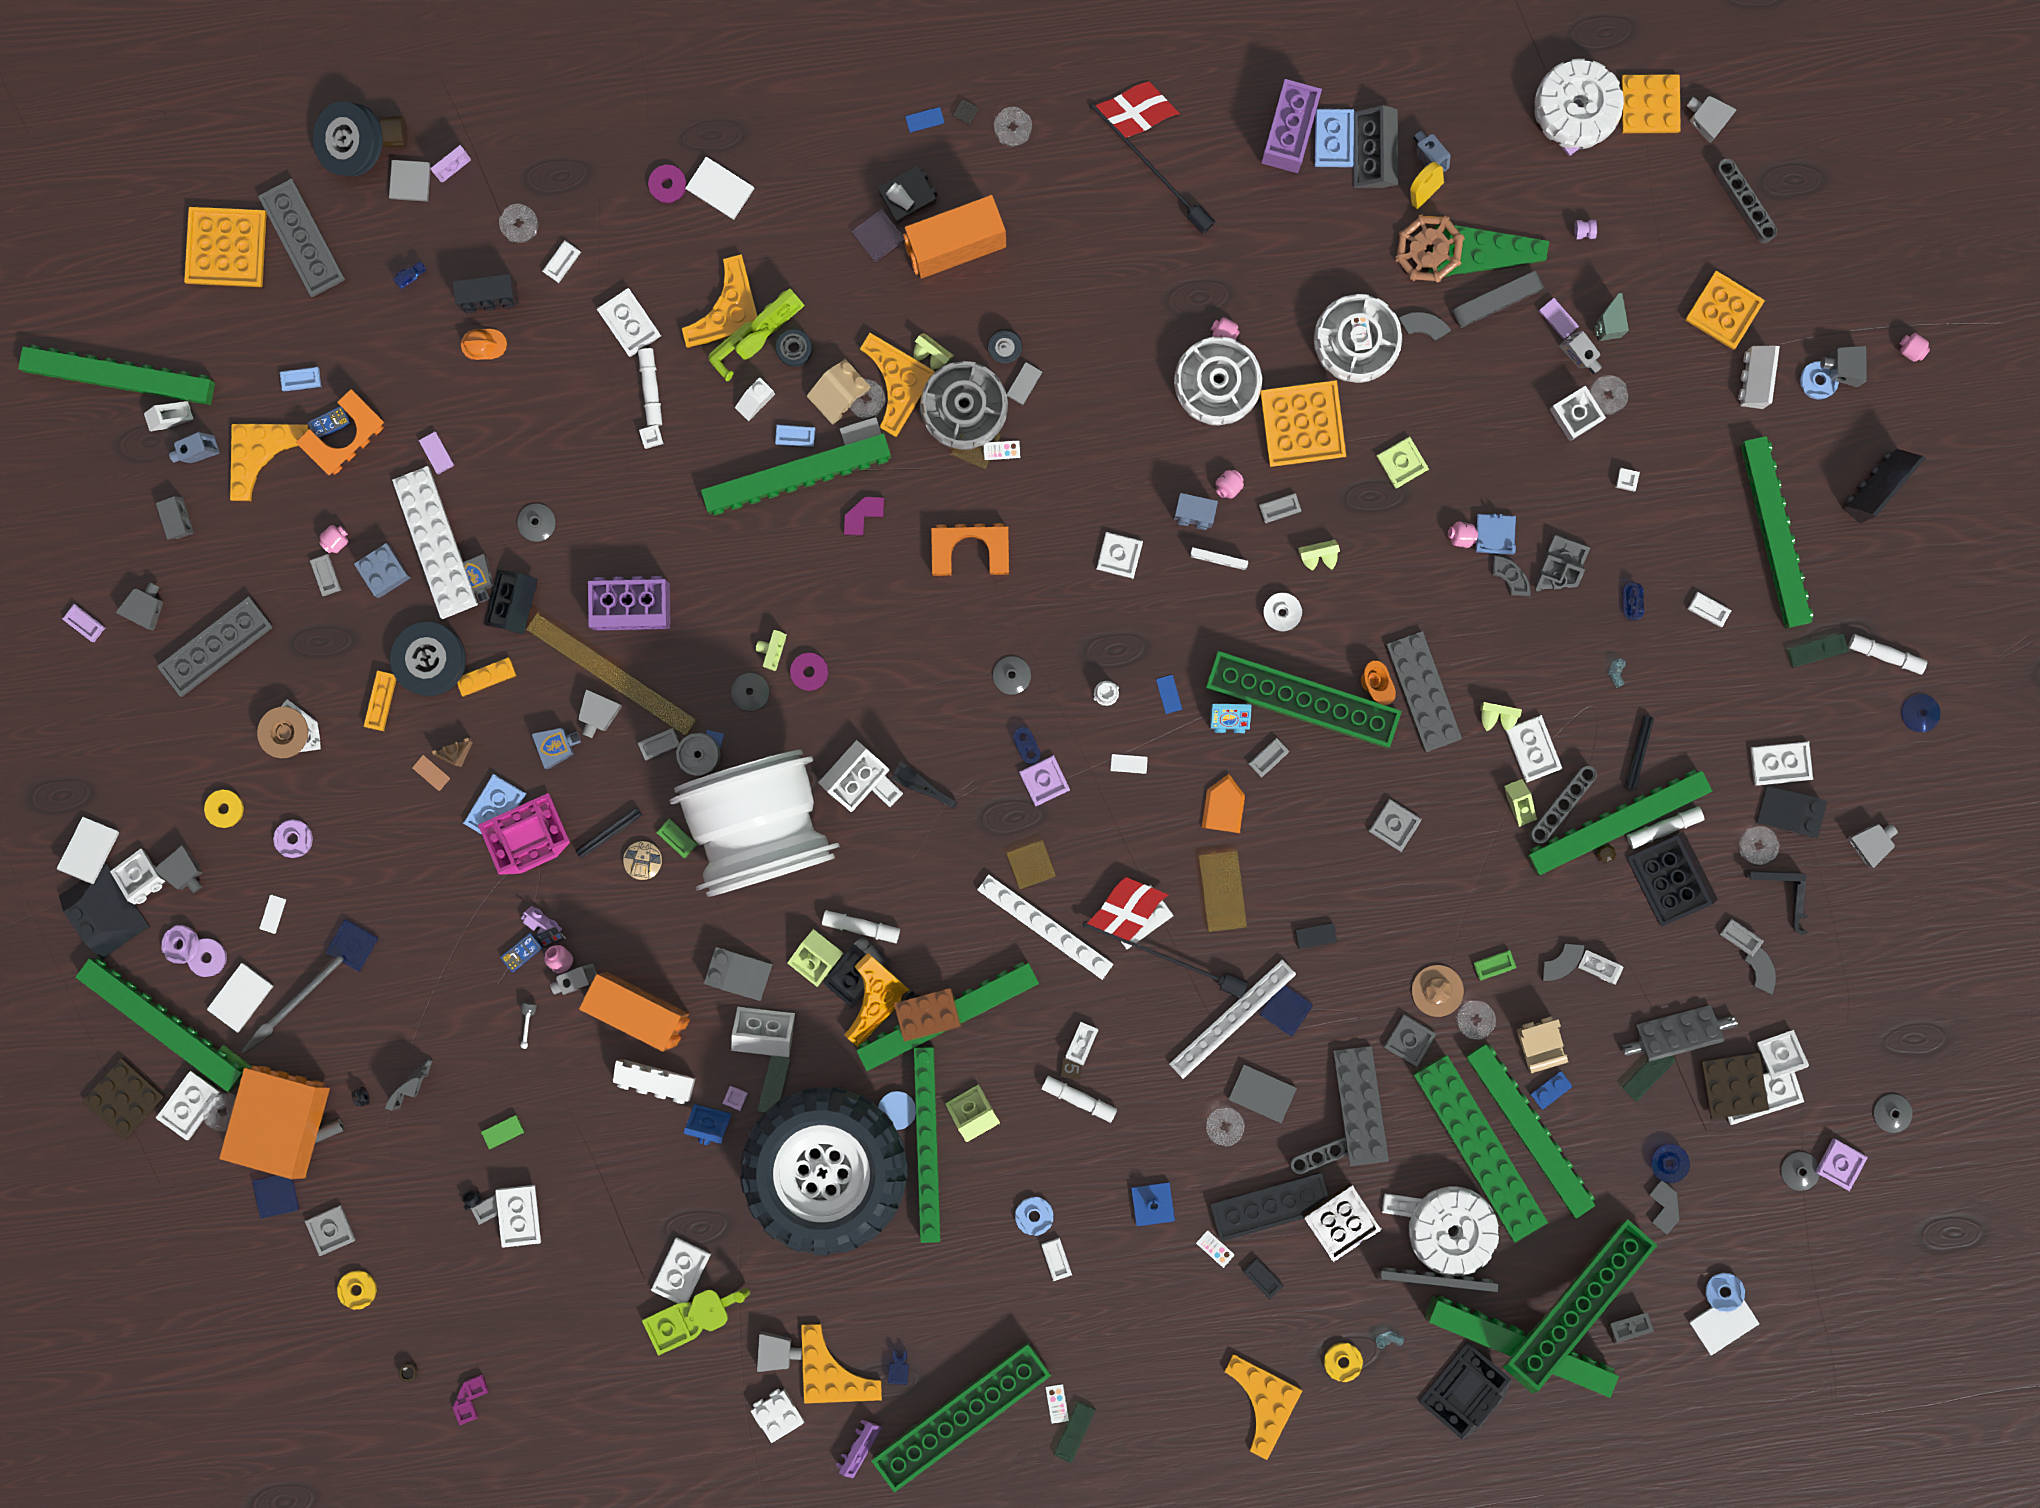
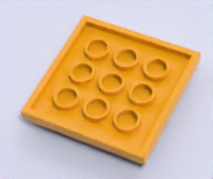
M189 207L184 282L186 284L262 287L266 211Z
M1337 380L1261 390L1270 467L1346 457Z

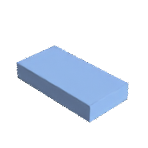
M318 367L280 372L282 391L321 387L320 370Z
M777 425L775 444L814 447L815 427Z

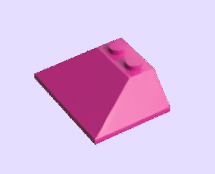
M549 793L478 825L499 875L517 874L530 870L556 858L570 843Z

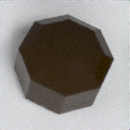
M1603 845L1598 847L1596 856L1598 861L1607 864L1614 861L1616 852L1614 847Z
M405 1363L399 1368L398 1377L403 1382H412L418 1376V1368L413 1363Z

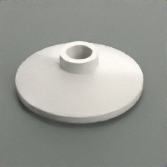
M1275 594L1268 599L1264 606L1265 621L1271 628L1277 631L1291 630L1301 620V605L1290 594ZM1279 610H1285V616H1280Z

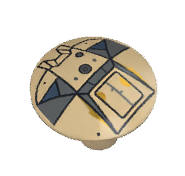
M641 841L632 844L626 850L623 863L630 876L639 880H646L658 873L662 864V857L655 845Z

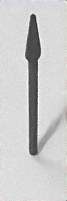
M338 955L268 1023H263L244 1046L242 1053L247 1052L271 1035L273 1028L343 961V957Z

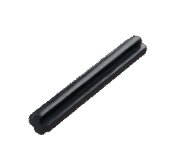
M1644 716L1642 719L1625 788L1635 790L1654 722V718L1651 716Z
M634 808L577 848L576 854L580 858L585 857L640 818L642 813L638 808Z

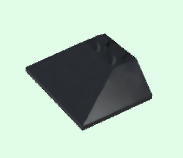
M108 863L102 866L94 884L81 880L59 895L64 914L83 942L101 959H104L150 927L137 906L125 898L110 872L112 869Z
M1467 1342L1421 1398L1419 1403L1460 1439L1464 1440L1480 1429L1503 1401L1512 1379Z

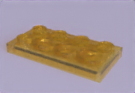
M1238 851L1200 855L1199 861L1208 932L1247 927Z

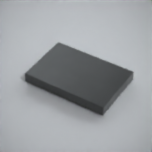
M1243 1064L1228 1100L1282 1123L1297 1088Z

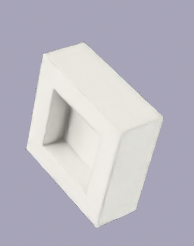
M658 425L639 430L645 449L664 444Z
M1620 468L1615 488L1636 491L1640 472Z

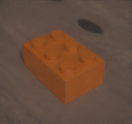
M951 988L894 1003L905 1042L962 1027Z

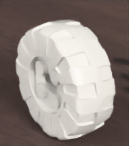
M1578 58L1572 59V61L1567 63L1562 62L1552 68L1541 81L1534 100L1535 118L1543 129L1544 135L1548 139L1559 143V146L1569 149L1572 147L1586 149L1605 140L1614 131L1622 115L1624 96L1623 91L1619 87L1620 82L1612 72H1609L1605 69L1604 65L1596 61L1591 62Z
M1367 294L1344 296L1331 303L1319 317L1314 332L1315 351L1325 370H1328L1334 377L1340 380L1354 383L1368 382L1387 372L1395 363L1402 345L1400 322L1395 312L1393 313L1384 301ZM1358 317L1368 319L1370 333L1364 326H1356L1352 329L1351 319ZM1357 330L1365 332L1366 337L1364 340L1358 341L1355 339L1354 334ZM1371 334L1372 349L1355 351V344H1365Z
M1209 337L1195 343L1183 354L1176 367L1174 387L1179 403L1194 419L1208 425L1231 424L1243 418L1256 404L1262 388V374L1254 354L1245 345L1228 337ZM1214 376H1221L1224 381L1218 384L1213 378Z
M1448 1186L1431 1191L1417 1203L1409 1221V1237L1415 1254L1429 1269L1442 1275L1464 1276L1474 1273L1475 1270L1486 1265L1491 1259V1255L1498 1245L1499 1226L1494 1211L1483 1197L1467 1188ZM1455 1225L1456 1232L1452 1235H1449V1228Z

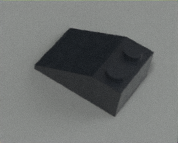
M1766 786L1756 823L1812 839L1818 838L1828 801Z
M863 936L852 945L823 982L824 985L851 1008L864 995L862 976L854 966L867 953L873 956L885 968L891 963L888 957Z

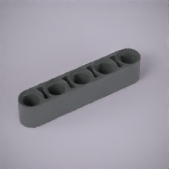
M1731 159L1722 160L1715 168V176L1756 239L1760 243L1770 242L1777 234L1775 224L1736 164ZM1721 166H1727L1729 173H1724ZM1732 181L1739 184V189L1732 187ZM1743 197L1749 200V205H1745L1742 202ZM1752 214H1758L1760 221L1754 220ZM1763 229L1770 232V237L1763 235Z
M1534 271L1453 309L1452 312L1460 328L1543 290L1544 286L1537 271Z
M1585 766L1577 770L1530 829L1529 839L1532 842L1543 843L1548 840L1595 781L1597 772L1593 767ZM1584 770L1590 772L1591 777L1589 780L1583 778L1582 773ZM1573 784L1579 788L1577 795H1573L1570 791ZM1561 799L1567 803L1565 810H1561L1558 806ZM1549 814L1555 817L1553 825H1549L1546 821ZM1537 829L1543 832L1541 840H1537L1534 836Z
M1345 1135L1293 1156L1290 1159V1168L1295 1173L1302 1174L1347 1156ZM1333 1145H1338L1340 1149L1336 1155L1330 1153V1147ZM1313 1153H1321L1322 1158L1319 1162L1312 1161ZM1298 1159L1304 1161V1166L1301 1169L1294 1168V1162Z

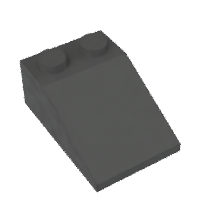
M716 947L704 984L761 1001L773 964Z

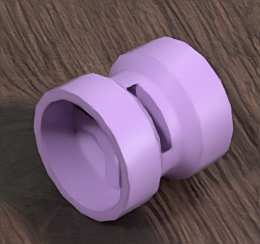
M1576 220L1574 226L1575 239H1583V237L1595 239L1597 235L1596 220H1589L1588 222Z

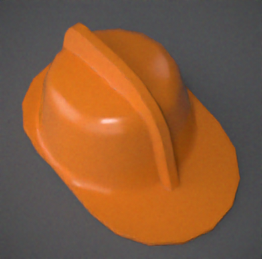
M495 329L470 330L463 336L461 341L462 352L468 358L475 360L498 358L503 355L507 347L505 336Z
M1380 661L1368 663L1361 675V685L1377 703L1389 705L1394 701L1396 691L1387 667Z

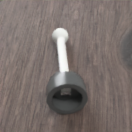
M532 1002L521 1003V1012L526 1016L523 1042L520 1044L523 1049L528 1047L529 1018L535 1014L537 1004Z

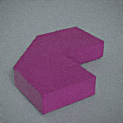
M864 497L845 514L844 535L863 536L864 517L884 516V498Z
M483 1374L464 1381L460 1388V1392L452 1407L459 1426L478 1418L472 1399L489 1393Z

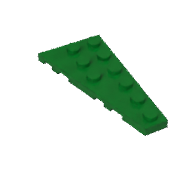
M1436 224L1435 229H1438L1440 224ZM1454 225L1465 238L1460 259L1462 263L1445 277L1520 264L1544 262L1547 259L1549 241ZM1445 228L1443 231L1444 236L1448 240L1454 238ZM1455 244L1450 245V257H1453ZM1446 260L1438 267V271L1444 268L1450 261ZM1428 268V273H1434L1433 269Z

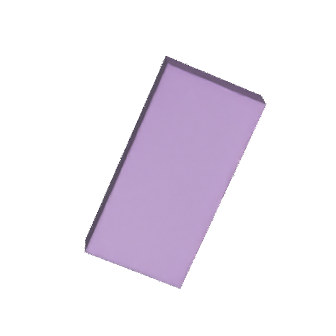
M1555 298L1539 310L1540 314L1563 340L1579 327Z
M436 431L419 440L437 474L455 466Z
M73 604L62 618L93 643L106 628L76 604Z

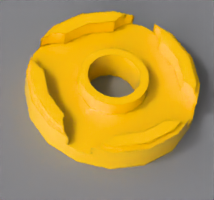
M219 790L212 793L206 800L204 807L205 816L208 821L214 826L228 828L237 824L242 818L244 811L241 798L229 790ZM223 803L229 807V811L226 814H222L219 810Z
M361 1270L345 1274L337 1287V1294L341 1303L354 1310L370 1305L375 1299L377 1292L373 1277ZM354 1285L361 1287L362 1292L360 1295H355L352 1292Z
M1340 1342L1327 1350L1324 1356V1366L1331 1378L1341 1382H1348L1355 1379L1361 1372L1363 1359L1355 1346ZM1341 1357L1348 1358L1349 1363L1346 1367L1338 1365V1360Z

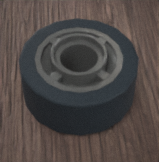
M787 330L776 341L777 355L788 366H802L809 361L812 355L813 347L810 338L801 330ZM792 344L799 345V349L796 352L789 351V347Z

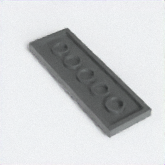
M292 178L258 196L311 297L346 280Z
M247 597L157 667L178 695L183 697L271 630L273 626L252 598Z
M1423 631L1386 644L1425 752L1461 740V734Z
M1372 1046L1333 1051L1349 1166L1388 1162L1389 1158Z
M1386 1267L1382 1268V1271H1377L1376 1279L1498 1292V1284H1494L1493 1279L1478 1278V1282H1476L1474 1277L1459 1276L1458 1280L1454 1279L1453 1275L1440 1274V1277H1435V1273L1421 1272V1275H1416V1271L1401 1270V1273H1396L1395 1268Z

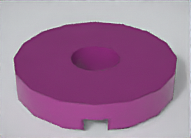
M662 165L652 171L648 186L650 193L656 200L662 203H673L683 197L687 182L679 168L673 165ZM667 179L673 182L672 187L669 189L662 187L663 182Z
M814 653L799 655L795 658L790 668V675L794 684L806 691L817 690L823 686L829 673L824 659ZM806 667L814 668L815 673L812 677L804 675Z

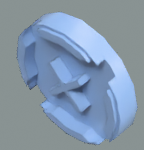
M900 1091L890 1092L879 1103L878 1108L889 1116L896 1130L908 1127L915 1119L916 1104L907 1093Z

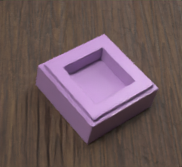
M730 1085L722 1104L741 1111L748 1092Z

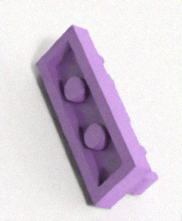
M861 1420V1423L865 1426L864 1430L856 1429V1433L860 1437L852 1444L848 1455H841L845 1458L844 1465L841 1463L836 1464L841 1469L839 1472L841 1475L854 1478L882 1429L880 1425Z

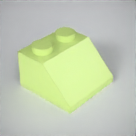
M813 929L788 961V964L818 987L844 953Z
M979 1084L945 1103L966 1142L1000 1123Z

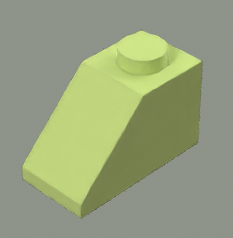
M1521 779L1504 786L1508 802L1519 827L1537 820L1532 796L1524 781Z

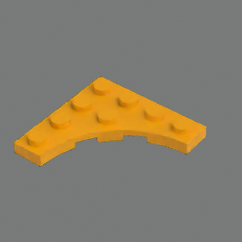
M742 254L723 259L725 268L724 287L712 311L696 323L682 328L687 348L728 338L743 324L756 319L757 312Z
M869 333L860 350L876 363L882 372L888 391L887 409L880 428L897 437L921 398L926 382L935 371Z
M232 424L230 500L251 501L253 487L257 479L256 476L260 469L280 451L299 446L296 441L310 429L309 425Z
M869 953L854 966L861 974L864 982V1000L856 1020L844 1034L857 1047L895 1010L894 1003L901 1002L902 995L910 991Z
M821 1324L801 1325L804 1403L882 1400L881 1380L856 1376L845 1370L832 1357L827 1349Z
M1233 1354L1224 1372L1232 1376L1243 1386L1252 1401L1255 1411V1435L1249 1450L1267 1460L1302 1393V1389Z

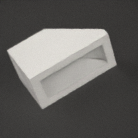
M759 377L744 393L735 409L750 421L775 393Z
M188 401L155 405L144 413L149 431L168 429L193 420Z

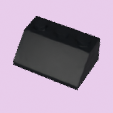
M498 570L484 625L524 634L538 579L521 573Z

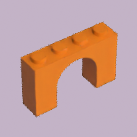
M353 389L349 390L337 402L356 423V437L350 445L343 448L331 447L311 428L296 441L328 475L331 473L336 475L343 468L341 464L345 460L349 462L357 455L354 451L359 446L363 449L370 442L368 438L373 433L377 435L384 429L382 426L384 421Z
M956 524L955 528H947V525H936V528H931L933 576H952L953 548L960 540L968 537L978 538L988 547L990 575L1009 574L1008 527H1004V524H993V527H985V524H974V527H966V524Z

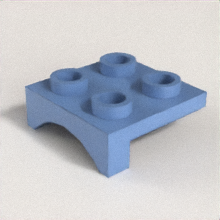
M1477 514L1476 529L1478 531V538L1475 544V552L1515 554L1516 516Z

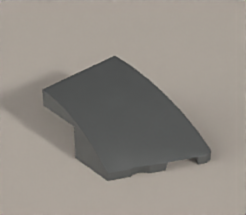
M1554 533L1543 560L1535 590L1578 587L1585 571L1583 564L1589 553L1590 546Z
M428 1058L409 1075L390 1097L385 1109L391 1111L399 1109L404 1095L410 1097L418 1095L423 1078L428 1076L433 1062L432 1059Z

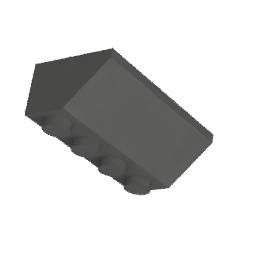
M1382 105L1354 112V188H1385L1398 185V109Z

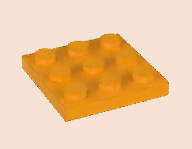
M1622 75L1621 90L1624 96L1622 133H1679L1680 75Z
M1715 271L1685 321L1734 350L1765 300L1718 271Z

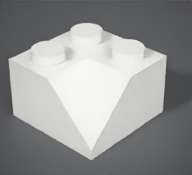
M1586 386L1549 409L1569 442L1606 419Z

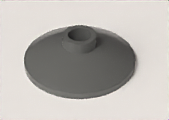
M531 504L520 512L517 525L523 537L533 542H540L552 535L556 526V520L553 512L547 506ZM535 518L539 520V523L537 525L532 524V521Z
M1010 656L1003 658L996 664L993 671V680L1001 692L1010 695L1019 694L1028 687L1031 680V671L1024 660ZM1011 671L1015 672L1016 674L1015 678L1013 679L1008 677V674Z
M746 673L739 676L734 681L731 689L734 703L745 711H756L762 708L767 703L770 694L766 680L755 673ZM748 688L753 689L752 695H747L746 690Z
M1885 1095L1874 1106V1120L1886 1132H1901L1909 1126L1912 1120L1911 1105L1900 1095ZM1896 1110L1898 1115L1894 1118L1892 1112Z
M1792 1153L1782 1163V1179L1787 1186L1794 1190H1808L1819 1179L1820 1175L1815 1173L1819 1164L1808 1153ZM1804 1168L1805 1174L1801 1176L1799 1171Z

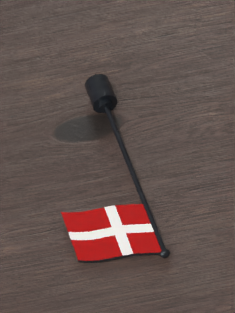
M1145 82L1130 88L1111 100L1097 105L1092 103L1090 109H1094L1189 209L1187 211V219L1202 235L1210 230L1216 223L1214 218L1201 205H1193L1191 207L1127 139L1149 130L1168 118L1180 115L1167 99L1150 82Z
M1126 877L1113 889L1101 909L1088 922L1084 921L1082 923L1083 928H1090L1218 981L1217 985L1220 986L1219 990L1238 998H1242L1248 980L1228 972L1218 977L1130 941L1145 925L1157 905L1168 896L1164 892Z

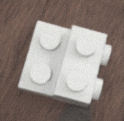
M143 849L138 850L110 871L125 898L134 905L136 903H143L149 893L159 891L162 888L161 884L165 882L164 878L154 870L156 866L152 864Z
M776 1389L769 1394V1399L765 1401L760 1399L754 1403V1408L751 1410L752 1415L760 1428L764 1430L771 1443L805 1423L786 1389L781 1391Z

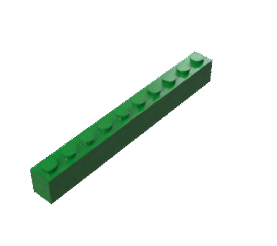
M30 345L29 348L22 347L18 369L26 373L211 405L215 382L209 380V376L198 374V377H192L191 373L183 371L175 374L172 373V370L161 368L158 371L153 370L154 367L149 365H142L141 368L136 367L134 363L123 361V364H118L116 360L109 358L101 361L97 360L98 357L86 355L84 358L79 357V354L67 351V354H62L60 350L48 348V351L41 350L42 347Z
M883 433L702 489L701 492L708 513H713V516L724 513V510L728 508L732 510L743 507L742 504L747 502L755 504L761 501L760 498L768 496V499L779 496V493L786 491V493L794 492L797 490V487L802 485L804 487L813 486L816 484L815 481L818 480L825 482L834 479L833 476L841 474V476L849 475L852 473V470L857 468L859 470L868 469L870 464L876 462L878 465L889 462L888 459L892 457Z
M1767 436L1744 441L1740 444L1784 627L1787 629L1811 623L1813 612L1811 607H1808L1807 600L1809 596L1802 582L1804 581V575L1802 570H1799L1798 563L1800 559L1798 552H1795L1793 546L1795 538L1793 533H1790V518L1788 514L1786 515L1784 509L1786 501L1784 496H1781V481L1775 472L1777 464L1771 456L1772 444L1767 439Z
M1695 769L1685 773V778L1681 780L1675 778L1667 782L1669 786L1663 789L1661 786L1656 787L1650 791V795L1645 797L1643 794L1634 798V803L1630 805L1624 803L1616 807L1617 811L1611 814L1608 811L1599 815L1600 819L1595 822L1591 819L1581 824L1583 828L1577 831L1575 828L1564 832V837L1559 839L1556 836L1548 840V845L1544 847L1538 845L1531 848V853L1527 854V857L1536 875L1540 876L1712 792L1703 771L1696 772Z
M100 958L88 959L75 978L225 1091H234L241 1081L244 1071L243 1065L237 1061L232 1062L227 1058L229 1055L221 1049L216 1050L212 1047L213 1043L210 1040L200 1038L194 1028L184 1026L182 1024L183 1021L176 1015L171 1016L167 1013L168 1009L159 1003L155 1004L151 1001L153 998L145 992H139L134 983L131 981L126 982L121 978L122 975L114 969L111 971L107 968L105 961Z
M1023 961L1013 966L1015 970L1009 973L1005 970L997 974L998 979L992 982L990 979L979 983L980 988L976 990L970 988L962 992L963 996L958 999L954 996L960 1022L963 1023L1038 985L1039 982L1030 964H1025ZM899 1024L893 1027V1032L887 1034L885 1031L877 1035L876 1041L870 1043L867 1040L859 1044L860 1049L857 1050V1053L866 1071H869L943 1032L905 1042Z
M1483 1043L1464 1057L1571 1215L1577 1219L1595 1206L1593 1203L1595 1198L1589 1190L1585 1191L1582 1187V1184H1584L1583 1180L1578 1174L1574 1175L1571 1170L1573 1168L1572 1164L1567 1158L1564 1159L1560 1154L1562 1149L1557 1142L1553 1143L1549 1138L1551 1133L1545 1125L1541 1126L1538 1121L1540 1117L1534 1109L1530 1110L1527 1105L1529 1103L1528 1099L1523 1093L1520 1095L1516 1089L1519 1087L1513 1077L1509 1079L1505 1073L1508 1070L1502 1061L1498 1062L1495 1058L1497 1054L1493 1047Z
M934 1046L915 1047L921 1243L940 1242Z

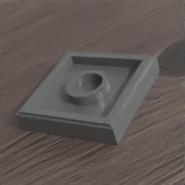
M1402 1014L1386 1041L1384 1048L1418 1067L1436 1033Z

